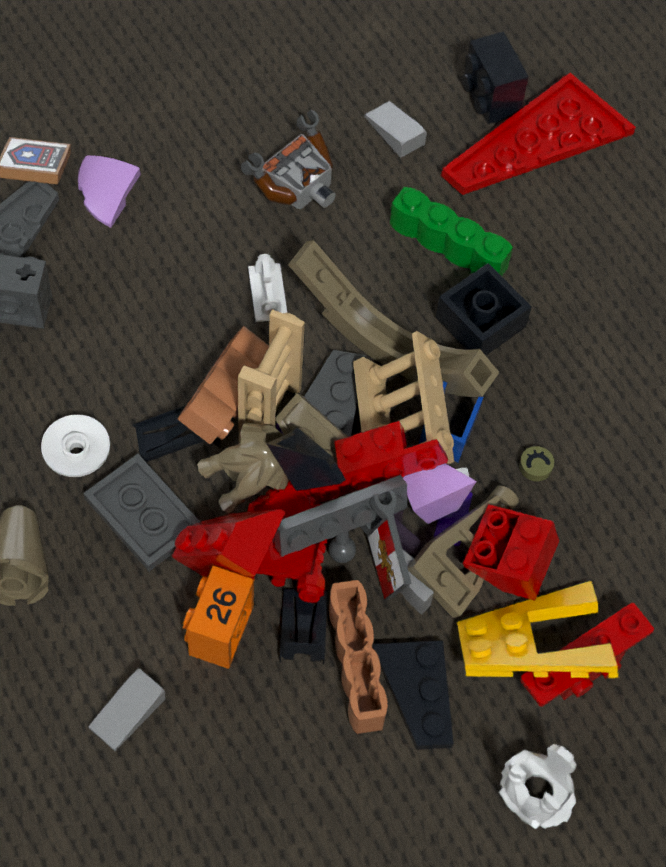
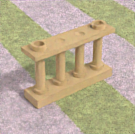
M272 309L269 320V348L259 368L252 369L243 366L238 375L239 442H241V429L244 423L275 427L276 411L286 391L295 394L301 391L305 322L299 320V318L291 313H281Z
M416 331L412 333L414 351L383 366H379L365 357L353 361L361 431L365 432L390 424L389 412L391 407L420 395L422 411L399 420L404 427V432L406 433L425 424L427 441L422 443L435 439L438 440L447 454V464L453 463L452 448L454 447V441L449 429L439 362L440 349L437 343ZM416 365L418 381L387 394L385 385L387 378Z

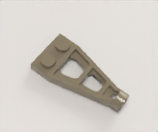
M497 486L487 500L427 542L407 567L412 575L434 592L433 597L452 618L461 616L480 591L484 579L470 570L464 575L446 556V552L458 541H462L468 549L470 548L474 535L469 529L479 518H483L488 504L514 510L519 503L518 497L505 486Z

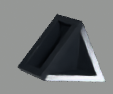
M299 428L266 443L296 491L337 485L346 480L333 457Z

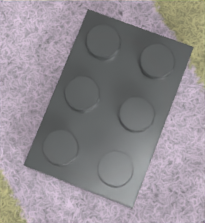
M139 454L132 457L83 493L84 499L149 572L174 553L176 538L183 529L200 522Z

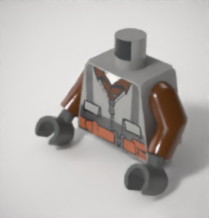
M310 110L307 112L310 125L305 122L302 115L296 121L297 127L307 132L308 135L306 137L301 134L265 163L259 153H252L249 155V160L254 164V167L247 160L241 164L242 172L245 175L255 176L254 182L271 202L291 204L298 209H302L314 199L323 208H326L335 199L336 193L329 188L333 169L331 158L321 132L315 129L319 122L318 114Z

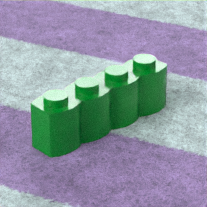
M404 187L393 200L390 225L398 233L406 237L416 238L426 249L443 253L451 263L463 268H470L473 273L487 263L501 276L508 269L513 247L505 238L494 233L485 232L476 222L464 217H458L452 209L441 203L431 202L425 194L416 189Z

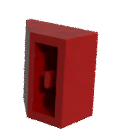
M488 504L463 565L501 591L535 601L559 543L554 522Z

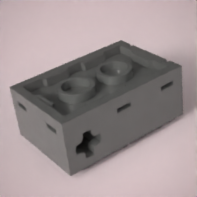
M0 253V323L44 328L52 299L46 261L35 257L21 258Z

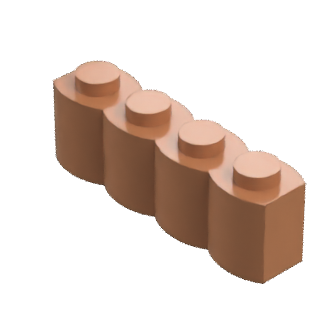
M243 326L225 347L206 378L179 415L178 420L209 444L217 437L223 440L234 426V423L230 421L231 418L234 417L236 419L238 417V375L243 366L252 369L259 368L269 345Z
M359 580L334 583L331 588L329 618L333 628L336 630L335 650L340 662L343 664L341 674L342 686L349 698L348 718L356 734L382 730L388 706L385 690L379 682L381 672L380 661L377 653L372 648L374 631L372 623L366 615L367 595Z

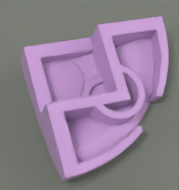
M86 156L79 170L78 187L85 197L84 205L91 215L111 228L126 206L125 198L138 180L140 168L112 158Z

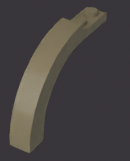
M314 240L307 241L288 265L323 304L325 310L322 314L339 332L359 349L383 365L414 351L412 333L403 329L373 307L354 288ZM438 345L440 349L439 362L442 382L448 383L445 393L467 397H483L499 374V371L480 349L464 350ZM416 365L398 373L414 382L418 381Z

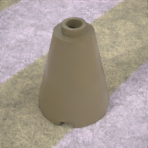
M16 505L4 510L0 518V604L15 606V599H27V604H32L46 595L49 588V576L37 516L35 512L26 506Z

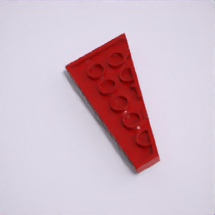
M569 73L442 168L441 176L464 195L634 134L636 127L572 73Z

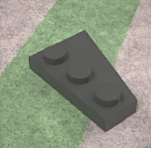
M28 181L0 203V253L23 258L59 202L58 192L47 183Z
M333 350L304 397L349 437L352 435L358 401L353 361L365 357V355Z

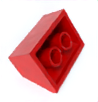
M281 509L229 513L189 525L177 536L175 541L176 549L172 558L201 576L209 577L213 566L243 576H255L285 512Z

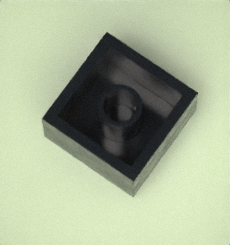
M504 31L471 40L468 55L465 56V74L462 75L464 89L466 92H471L474 98L475 109L479 115H483L487 124L508 119L522 109L529 76Z
M487 263L439 297L436 318L467 350L480 349L486 356L526 328L532 306Z

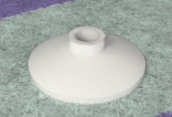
M69 415L56 420L47 428L42 438L41 451L46 464L56 473L68 477H81L93 473L103 465L109 455L110 440L104 426L94 418L85 415ZM79 447L83 449L78 454L71 453L73 448Z

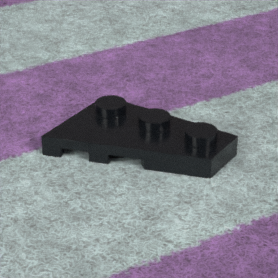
M443 641L373 644L372 648L378 655L385 681L393 693L401 717L416 750L453 748L454 741Z

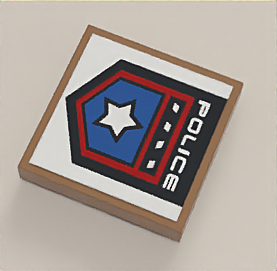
M9 137L0 155V178L57 185L71 155V144Z

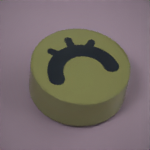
M529 447L521 456L519 468L525 478L531 481H543L552 473L554 458L551 452L543 447Z

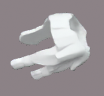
M551 745L547 748L548 756L524 750L507 761L501 773L503 775L500 782L502 789L499 793L504 803L524 823L531 825L535 829L539 826L548 828L557 826L564 821L567 822L571 816V810L576 803L574 784L570 774L574 772L576 763L574 756L563 746ZM531 777H542L547 780L552 787V796L547 792L542 799L530 796L525 786L526 780Z

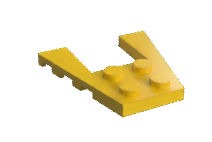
M592 581L536 597L535 601L529 599L458 621V633L466 676L513 677V671H533L534 677H548V671L571 672V678H589L588 672H608L609 678H618V667L611 643L537 654L530 625L531 622L599 613L598 601Z

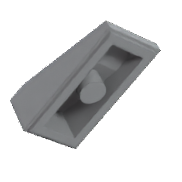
M390 101L365 114V118L400 158L425 145L427 132L424 128Z
M138 668L88 727L110 748L116 751L166 699L165 691Z

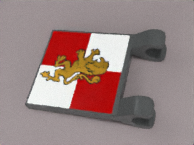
M393 491L386 493L388 505H384L379 501L378 493L371 497V507L382 520L378 519L360 527L368 537L384 601L392 599L411 584L393 515L397 503V497Z

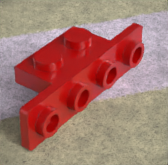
M400 421L335 441L337 464L346 480L341 484L312 488L310 491L314 496H318L321 502L335 500L339 496L362 490L399 475L404 477L422 470H432L439 465L447 463L448 457L436 439L407 448L404 427Z
M630 603L559 651L611 643L619 670L622 667L620 661L625 652L651 635L654 627L634 603ZM527 671L521 676L520 681L537 704L543 707L559 695L563 700L573 694L578 698L594 686L593 680L601 675L607 679L609 674L608 672H588L589 678H571V672L548 671V677H534L533 671Z

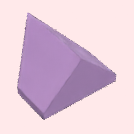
M447 464L439 465L432 470H422L403 477L407 483V496L413 511L427 524L457 511L477 482Z

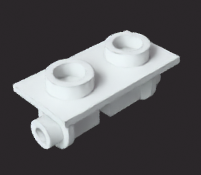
M262 254L258 257L255 266H248L256 322L269 321L272 309L281 313H287L280 263L275 264L270 255Z

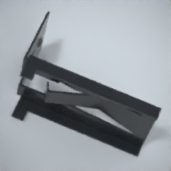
M186 405L133 424V427L136 428L140 456L145 462L205 441L194 432L173 440L186 430L192 431L178 420ZM178 424L166 431L144 434L145 432ZM217 437L213 443L221 448L220 440Z
M284 589L280 662L281 657L285 660H294V654L311 655V661L321 662V659H323L324 665L328 591H324V596L320 597V600L317 602L312 630V643H309L314 603L301 600L299 593L295 589ZM293 597H296L297 606V643H295V619Z

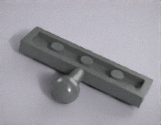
M399 475L282 519L274 535L275 548L282 557L335 537L329 544L328 551L330 557L338 563L351 561L356 554V545L349 537V531L381 519L371 507V497L378 493L379 501L384 505H388L386 493L393 491L397 497L394 514L407 509L406 481Z

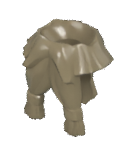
M244 423L241 429V442L238 445L228 447L219 454L201 459L198 462V472L205 478H209L216 472L224 469L232 481H237L236 487L230 493L223 494L219 498L220 507L228 514L234 511L247 498L257 494L266 486L277 490H284L287 487L289 479L266 444L283 436L274 426Z

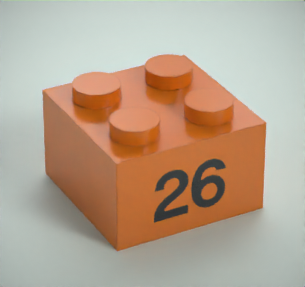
M213 566L209 577L203 576L200 580L196 596L200 598L196 608L190 607L183 624V628L187 629L184 641L188 642L190 656L229 669L254 607V579Z

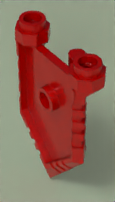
M289 480L284 490L270 489L266 492V496L261 495L250 503L247 512L281 509L285 512L283 517L285 519L322 504H320V498L314 496L310 489L296 491ZM274 536L257 574L272 576L271 583L277 587L284 586L286 578L297 579L299 598L309 603L318 602L320 597L324 596L325 579L321 573L322 566L320 565L324 561L323 553L326 551L325 544L328 539L281 557L275 548ZM245 576L255 580V576Z

